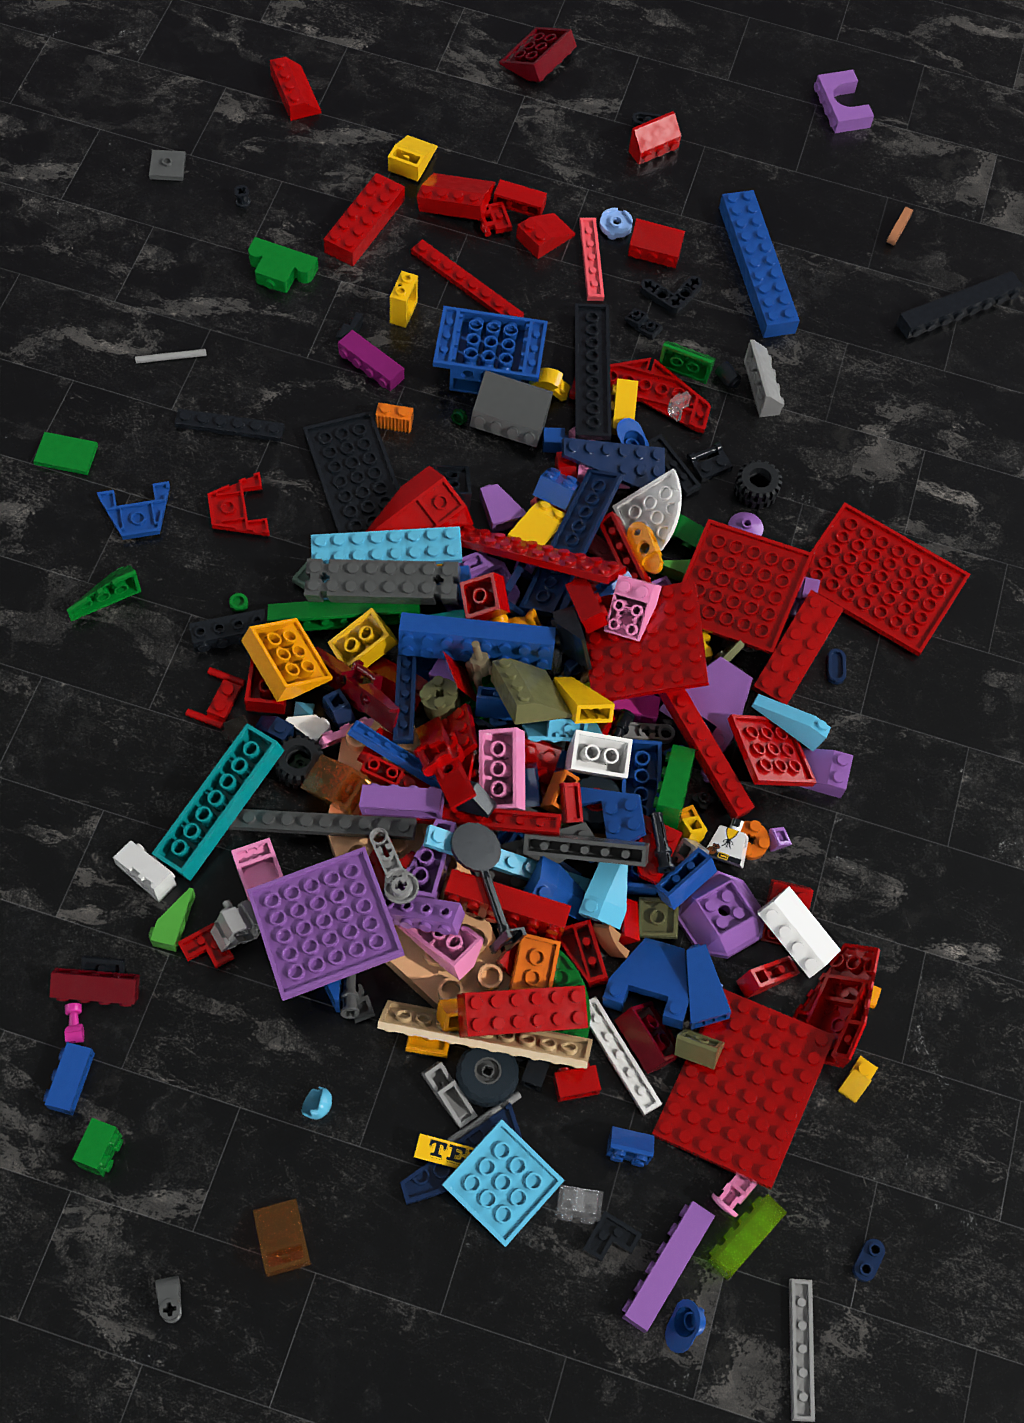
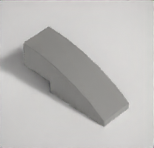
M436 1062L421 1073L459 1128H462L477 1117L474 1109L442 1062Z

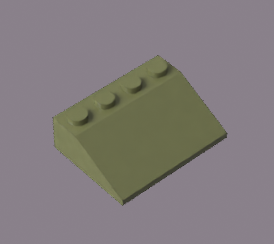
M512 658L492 660L491 682L515 725L572 717L569 708L545 669Z

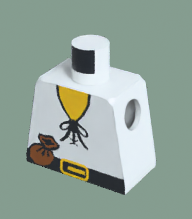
M733 818L729 828L720 825L706 848L710 851L708 855L713 859L743 869L749 839L747 834L741 832L744 822Z

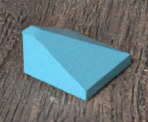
M296 702L293 717L313 715L315 704Z

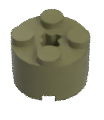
M435 676L423 686L419 693L426 716L430 720L438 716L441 720L445 719L462 706L458 687L452 680L442 676Z

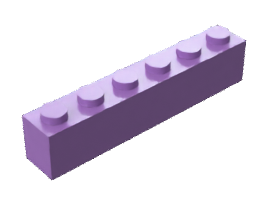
M694 1201L689 1206L684 1205L679 1213V1216L682 1217L678 1225L673 1223L667 1233L670 1235L667 1243L663 1241L656 1252L659 1254L656 1262L651 1260L646 1268L647 1277L644 1281L640 1279L633 1291L636 1292L634 1299H628L622 1309L625 1312L622 1318L643 1333H646L715 1217V1215Z

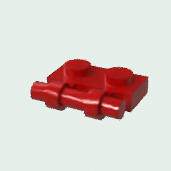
M503 201L488 204L483 220L480 221V228L485 236L489 237L491 235V229H494L496 234L512 231V224Z

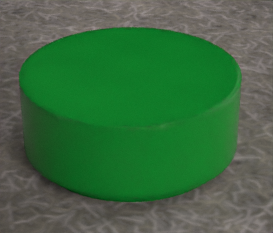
M242 593L233 594L229 599L231 610L237 613L244 612L248 608L247 597Z

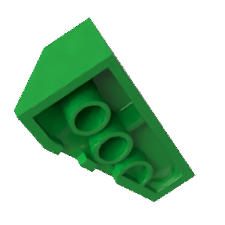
M128 565L120 567L109 574L67 609L70 620L74 621L141 592L136 571Z

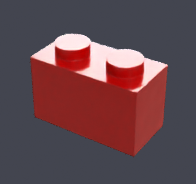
M588 1063L587 1069L576 1068L570 1070L569 1067H564L554 1073L553 1081L558 1102L598 1095L601 1091L596 1065L590 1066Z

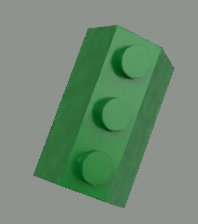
M666 341L663 344L659 362L671 372L706 384L713 370L716 358L680 346L677 343Z

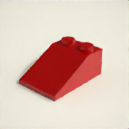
M555 213L529 217L518 224L516 239L539 259L574 237L576 233Z

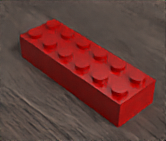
M376 173L325 236L324 253L354 266L405 201V186Z
M811 590L751 689L758 694L787 705L844 609Z
M452 869L443 900L461 903L465 914L468 916H479L485 918L490 923H497L482 878ZM493 881L510 929L524 927L527 934H537L556 941L561 940L571 905Z
M585 985L457 994L460 1038L588 1028Z

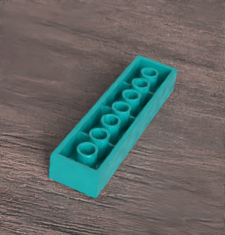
M247 723L154 849L152 855L191 881L285 751L278 741Z

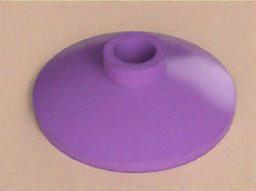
M737 513L728 522L729 526L759 536L763 534L764 528L761 520L752 513Z

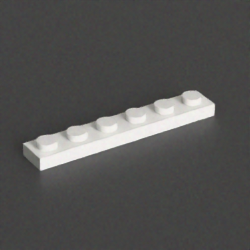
M596 996L589 1000L591 1010L590 1030L644 1116L660 1107L662 1103Z

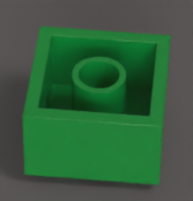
M91 1118L72 1160L79 1168L104 1177L105 1173L109 1172L114 1162L112 1158L115 1151L118 1152L122 1146L123 1139H121V1133L117 1127Z

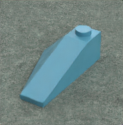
M761 694L756 696L751 706L812 751L827 738L831 729L826 722L816 716Z
M599 862L578 912L582 917L601 924H609L613 928L620 930L627 912L628 865Z

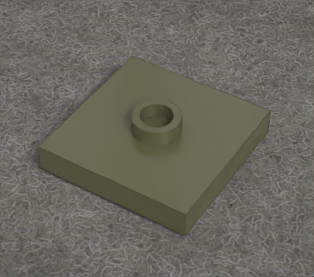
M741 640L719 651L714 656L715 659L712 662L719 657H723L730 662L745 644Z
M639 897L640 938L678 939L679 906L672 910L659 897Z

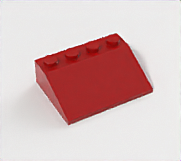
M433 173L421 185L417 194L419 211L482 221L496 182Z

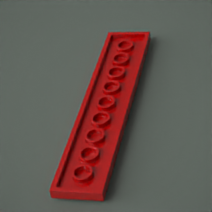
M465 525L463 529H460L461 547L604 584H609L616 580L619 575L626 574V566L620 565L616 561L608 562L600 557L592 558L584 553H572L568 549H556L552 545H540L536 541H524L520 537L510 538L504 533H492L488 529H476L472 525Z

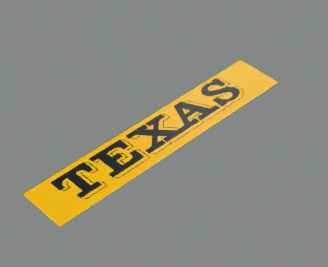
M420 1133L414 1157L457 1168L474 1148Z

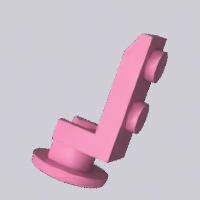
M736 1174L730 1183L725 1185L724 1191L719 1197L714 1193L711 1197L726 1213L737 1217L738 1214L733 1210L738 1203L741 1205L757 1186V1183Z

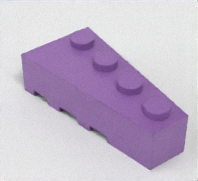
M436 818L433 826L451 832L457 829L456 822ZM422 844L421 848L414 855L409 868L407 867L406 869L418 880L419 891L417 896L433 899L440 898L452 855L425 847ZM403 885L398 886L401 891L405 889Z

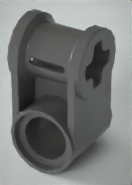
M179 1276L155 1280L160 1316L167 1323H175L182 1316ZM170 1306H172L175 1310L172 1312V1316H169L167 1313H165L169 1311Z

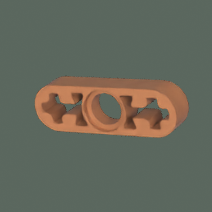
M904 208L887 239V243L893 246L896 244L912 215V209Z

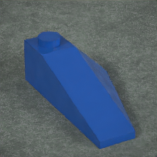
M541 856L523 891L571 905L569 916L581 922L589 920L578 913L586 892L560 864Z

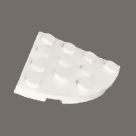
M671 469L612 506L616 515L620 517L626 531L634 522H642L650 527L661 551L673 535L681 511V486L676 470ZM639 529L636 530L637 535L640 534V530H639Z

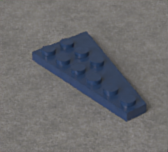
M565 437L562 439L563 458L581 466L585 465L593 470L620 473L623 477L621 483L629 487L640 489L665 474V448Z
M511 1102L455 1143L475 1148L501 1119L522 1138ZM429 1162L401 1181L400 1185L406 1205L449 1192L441 1184L456 1168Z

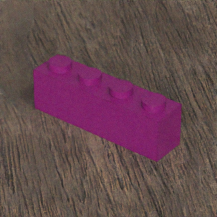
M351 330L338 342V351L341 357L348 359L356 368L364 371L369 378L376 380L381 387L391 391L404 379V368L354 330Z

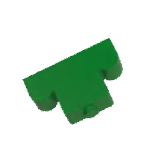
M254 237L249 246V261L256 268V283L269 289L287 293L295 278L299 282L306 284L313 280L318 271L317 257Z

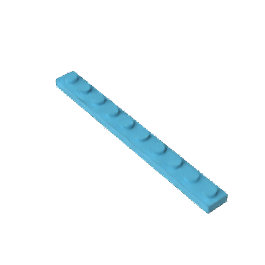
M429 825L426 829L423 846L453 856L450 845L453 832ZM501 849L499 862L492 869L528 881L538 861ZM566 871L586 892L591 879Z

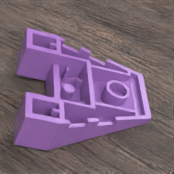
M719 657L707 666L708 686L685 690L700 715L716 726L712 735L721 751L725 753L735 739L727 718L731 714L743 715L753 678L723 657ZM663 703L659 710L673 719Z

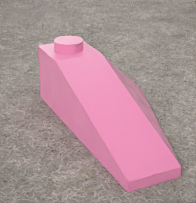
M398 926L440 966L458 980L474 967L484 942L483 937L466 926L460 927L458 935H443L439 932H425L421 929H406Z

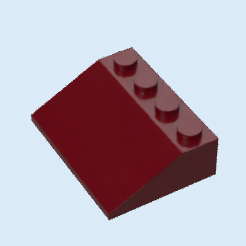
M536 27L503 57L499 63L528 81L541 82L547 74L552 72L577 47L572 30Z

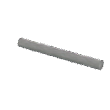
M206 349L135 356L136 363L201 357L207 356Z
M515 1091L509 1099L500 1105L492 1107L447 1140L454 1143L470 1131L487 1121L491 1116L505 1108L510 1102L513 1104L522 1098L521 1094Z

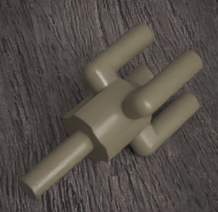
M473 641L472 648L474 653H472L470 661L465 663L468 677L470 681H474L477 692L478 686H483L482 678L491 675L492 661L489 659L487 652L481 651L479 642Z

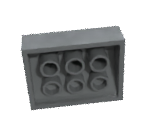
M485 371L469 426L537 448L542 439L553 391Z

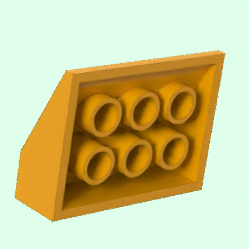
M297 618L250 626L241 640L277 702L293 699L333 679Z

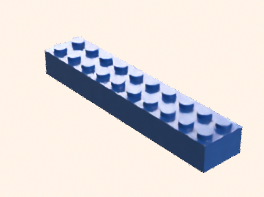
M754 190L722 194L719 210L763 338L795 334L800 320Z

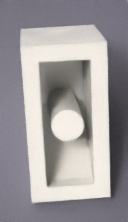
M317 715L287 717L285 720L294 725L295 735H301V738L308 736L310 741L312 739L316 741V745L321 739L322 734L331 730L330 723L325 718H319Z

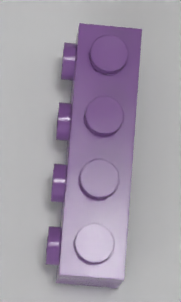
M385 891L383 893L394 925L402 926L406 929H421L425 932H439L443 935H458L465 916L461 903L416 896L411 902L400 905L389 901Z

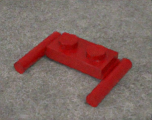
M209 667L207 674L223 681L207 710V715L189 708L185 715L222 729L246 680Z

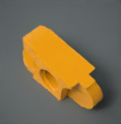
M642 522L632 523L627 530V537L640 564L644 567L645 571L651 574H658L661 572L664 562L652 529ZM638 529L640 530L639 535H637L636 530Z

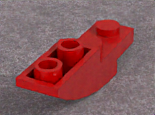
M368 753L360 769L364 775L380 786L395 784L400 787H409L411 785L418 786L419 788L431 787L425 782L404 773L405 769L371 753Z

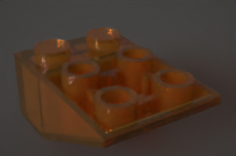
M321 754L300 788L343 813L352 815L360 802L362 785H369L372 782L367 775Z
M296 1199L253 1210L267 1277L311 1265Z

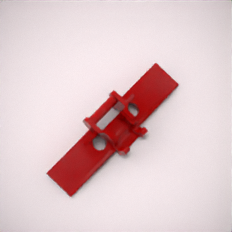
M438 716L415 729L421 745L414 749V754L420 759L423 766L422 772L425 776L430 777L435 774L451 810L455 813L457 812V806L477 795L462 765L465 755L458 743L457 736L454 732H450V740ZM453 768L450 772L445 773L448 769Z

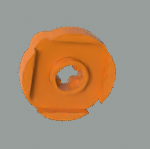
M744 821L741 832L754 839V844L748 842L745 858L747 860L759 859L765 854L770 845L769 833L759 821Z

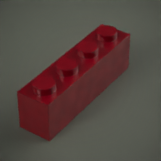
M56 967L51 972L49 997L56 998L57 1001L73 999L79 1003L97 1001L100 1005L119 1003V1006L129 1007L138 1000L140 974Z

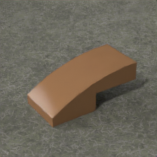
M594 923V932L603 949L611 957L627 958L630 951L619 942L621 934L609 924Z

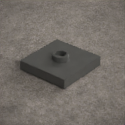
M152 150L149 178L183 181L186 152Z

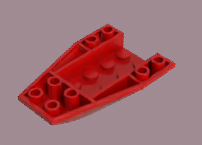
M428 466L399 488L365 532L457 526L463 529L465 525H473L474 523L466 504L447 479L431 466Z

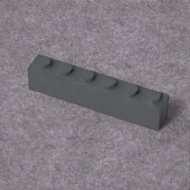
M525 833L523 854L645 867L648 863L649 843L567 834L553 836Z

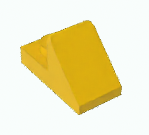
M860 1056L841 1084L838 1092L856 1103L871 1083V1078L878 1067Z

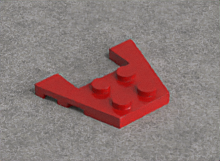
M260 472L254 473L250 478H242L238 483L231 486L228 484L207 493L213 529L270 536L267 518L248 520L244 492L262 490Z

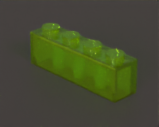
M769 1194L763 1198L759 1196L751 1204L754 1209L749 1214L745 1211L737 1220L740 1223L735 1230L731 1227L723 1236L726 1239L721 1246L717 1243L709 1252L711 1257L708 1262L726 1280L738 1270L786 1215L787 1212Z

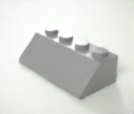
M750 340L744 364L759 417L780 415L784 407V399L780 396V385L776 382V371L772 368L771 355L768 354L767 348L755 340Z

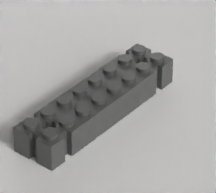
M307 559L306 574L310 581L305 580L304 596L308 602H323L324 598H328L333 603L436 605V600H441L443 605H459L460 591L457 584H460L461 568L458 562H443V566H437L435 561L329 559V564H325L322 559Z

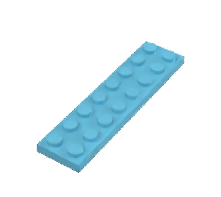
M460 526L311 535L312 559H322L325 564H329V559L435 561L436 564H443V562L462 563Z

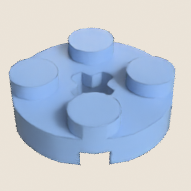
M610 208L602 213L599 226L609 239L614 240L631 233L633 219L625 210L622 212L618 208Z

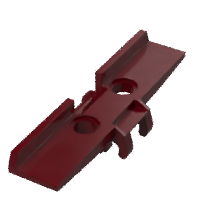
M315 647L333 677L331 681L326 683L335 690L340 688L350 705L359 712L366 713L390 733H393L400 708L381 691L383 677L380 674L375 675L363 666L364 663L361 660H356L350 668L328 652ZM362 675L368 678L371 683L362 684L364 679Z

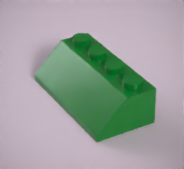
M673 744L671 752L667 751L665 763L668 764L663 766L661 777L664 779L659 781L657 793L660 794L659 797L655 796L653 808H656V812L663 813L665 825L677 830L692 774L696 749Z

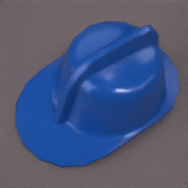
M624 418L619 421L616 431L620 443L649 446L648 440L637 421L631 418Z
M682 1299L678 1302L665 1331V1340L671 1351L684 1353L690 1348L695 1337L703 1333L706 1326L703 1308L698 1307L689 1299Z

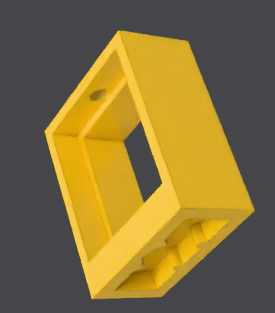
M401 271L390 295L391 324L404 328L407 327L418 301V275Z

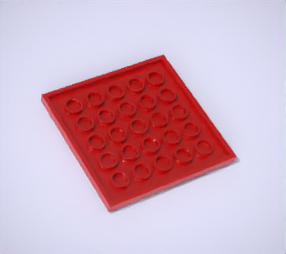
M708 519L682 582L696 580L702 631L733 642L741 640L745 646L772 655L779 643L814 553Z
M696 580L661 587L657 605L640 642L605 632V626L589 634L585 630L586 645L592 669L589 670L590 688L610 701L709 685ZM613 595L601 597L603 603L600 606L604 605L608 613Z

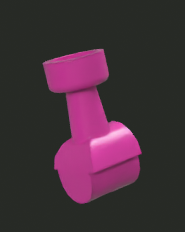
M66 1004L64 1007L65 1014L69 1015V1026L64 1031L65 1042L72 1044L84 1042L83 1024H79L78 1015L82 1013V1004Z

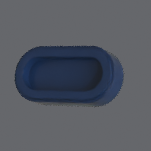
M840 649L830 650L826 657V677L830 683L835 685L841 684L846 678V655Z

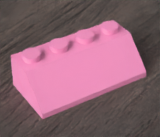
M517 727L479 730V784L497 803V809L525 811V731Z

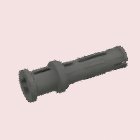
M356 974L343 978V992L340 995L342 1001L340 1014L343 1018L347 1019L359 1016V1009L357 1008L359 994L356 991Z

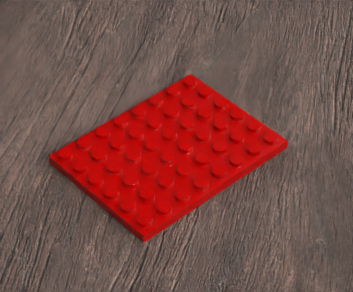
M844 502L812 549L811 553H814L805 578L809 577L820 580L818 594L842 607L845 614L915 655L920 656L971 574Z
M723 989L731 1009L730 1019L703 1026L698 1032L725 1042L714 1069L689 1060L685 1061L652 1135L771 1190L832 1047L835 1035Z

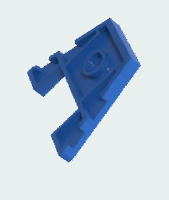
M169 481L152 484L155 500L119 506L116 505L114 490L97 492L101 504L123 540L160 534L170 490Z
M580 787L582 807L602 803L607 839L636 841L646 835L641 796L639 794Z

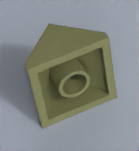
M685 1028L677 1034L674 1055L714 1069L725 1042Z

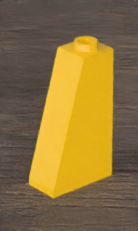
M554 677L553 683L572 714L571 719L575 724L610 723L613 721L615 704L573 677Z

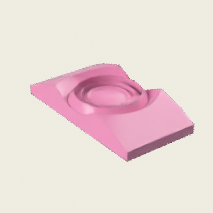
M270 838L231 850L249 901L247 889L283 877Z

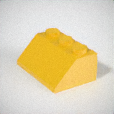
M370 608L327 643L337 659L344 662L350 668L356 660H361L364 663L363 666L367 668L396 646L398 640L376 611Z

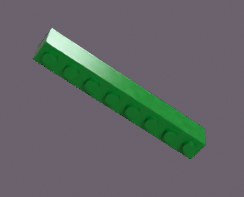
M324 600L323 602L268 604L267 623L297 618L305 631L346 628L370 608H373L386 625L400 624L401 612L421 614V606L419 604L333 603L330 600Z

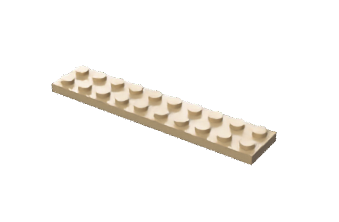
M387 1000L378 1020L377 1028L387 1032H398L407 1036H419L428 1040H440L449 1044H460L470 1048H481L490 1052H502L511 1056H522L532 1060H543L553 1064H564L587 1069L593 1041V1039L552 1031L460 1038L459 1031H443L436 1019L437 1009Z

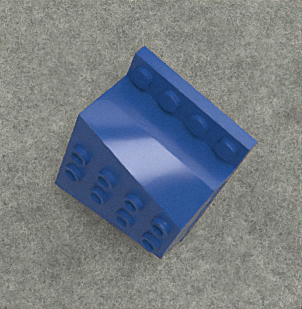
M443 306L433 367L450 369L449 390L478 394L485 371L518 381L538 382L548 321Z

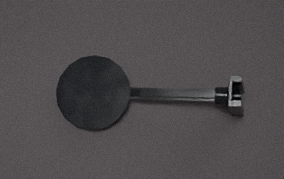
M465 823L460 825L452 834L450 841L451 852L460 865L472 872H479L498 925L499 937L489 946L491 954H495L503 946H505L506 951H510L527 933L524 927L510 929L489 870L499 862L501 856L500 842L488 827L479 823Z

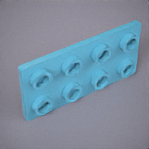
M571 718L521 724L527 739L533 742L549 740L554 743L560 741L571 742L575 730L602 734L597 723L575 724Z

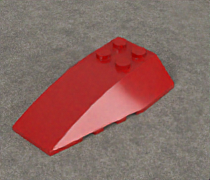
M844 943L840 948V952L830 962L829 965L831 967L826 973H822L819 977V984L814 990L811 989L806 995L808 997L803 1005L800 1004L795 1011L793 1018L835 1035L834 1042L824 1063L826 1065L843 1068L848 1064L865 1029L880 949L877 947Z

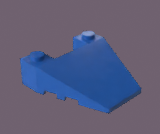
M645 937L608 979L603 995V1006L623 1012L629 991L667 1002L662 1024L682 1030L689 1004L685 949Z

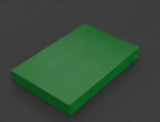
M44 432L34 458V464L88 475L98 443Z

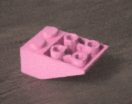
M619 575L609 615L607 616L609 624L605 625L604 631L640 642L657 605L662 586Z

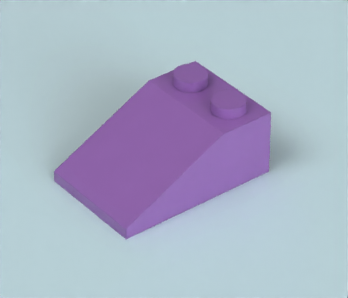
M802 748L817 783L812 787H799L841 798L847 788L853 755L836 750L815 749L812 751L809 748Z

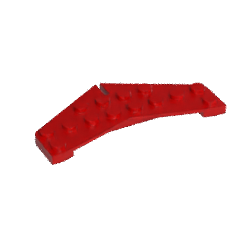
M651 358L610 364L611 391L612 385L616 384L617 378L638 381L636 402H641L682 425L704 434L711 409L710 403L656 359H654L651 371L648 370ZM575 378L569 394L571 399H575ZM611 395V401H614V395Z

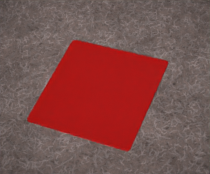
M443 651L456 686L476 702V694L465 668Z

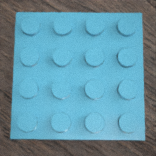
M501 1119L441 1185L506 1247L565 1180Z

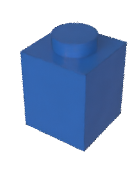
M544 427L542 436L543 452H562V439L564 437L568 438V435H565V428Z

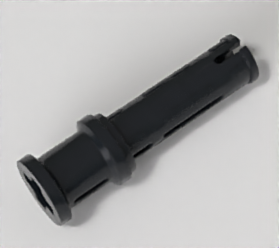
M626 709L619 710L618 719L612 725L613 731L611 736L622 738L628 733L629 724L635 718L631 711Z
M654 812L650 815L656 843L654 855L658 860L657 872L661 874L670 873L675 870V865L672 864L671 859L672 849L667 843L663 813Z

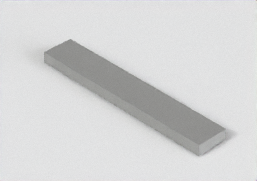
M789 1279L791 1421L815 1422L812 1280Z

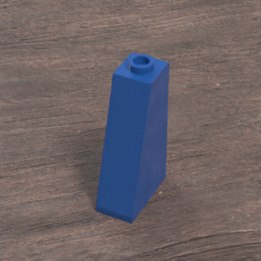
M706 944L690 946L686 950L685 960L689 1000V1028L693 1030L730 1019L731 1009Z

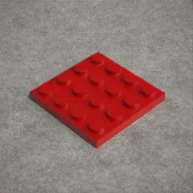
M731 714L727 718L754 785L812 787L817 783L800 742L765 716Z

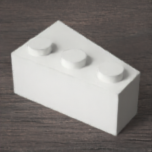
M130 841L113 857L116 865L158 902L176 886L175 875L154 856L149 855L146 849L139 843L136 845Z

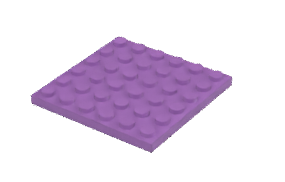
M365 846L247 889L283 1001L405 955Z

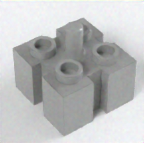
M225 900L222 903L224 909L220 911L210 931L221 952L232 949L237 944H244L255 940L260 934L259 926L249 900L238 904V908L233 907L230 900Z

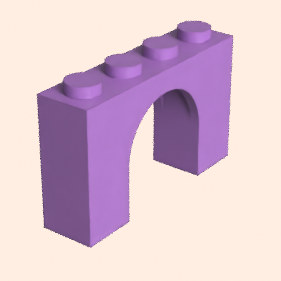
M853 70L821 74L817 76V80L814 83V90L819 96V101L824 107L825 115L828 116L830 126L835 133L870 128L874 118L869 104L847 107L838 103L834 98L838 95L855 93L858 79Z

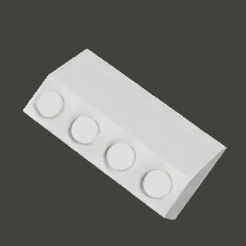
M790 886L757 911L761 919L809 978L824 968L840 952V948Z

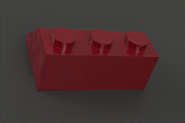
M652 1001L633 1006L614 1020L619 1032L624 1035L630 1049L635 1053L641 1067L647 1074L655 1072L679 1058L674 1055L676 1038L669 1027L662 1024L663 1018Z

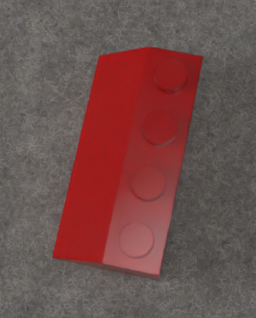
M287 57L270 60L271 76L290 120L321 114V109L302 66Z

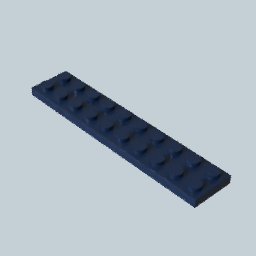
M588 469L550 544L553 548L568 549L572 553H587L623 479L622 474ZM539 567L519 608L526 613L534 608L537 615L553 617L552 612L559 610L566 596L567 588L565 584L573 581L575 576Z

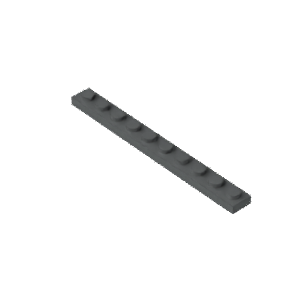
M242 809L228 830L369 838L370 832L379 827L385 829L391 839L414 840L417 820L416 818ZM378 834L374 838H384L385 836Z

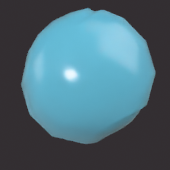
M320 1086L318 1087L320 1090L312 1089L309 1092L301 1110L302 1115L314 1120L323 1118L332 1106V1095L327 1089Z

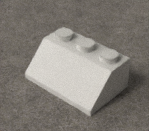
M575 730L567 750L565 770L617 780L628 779L633 739Z

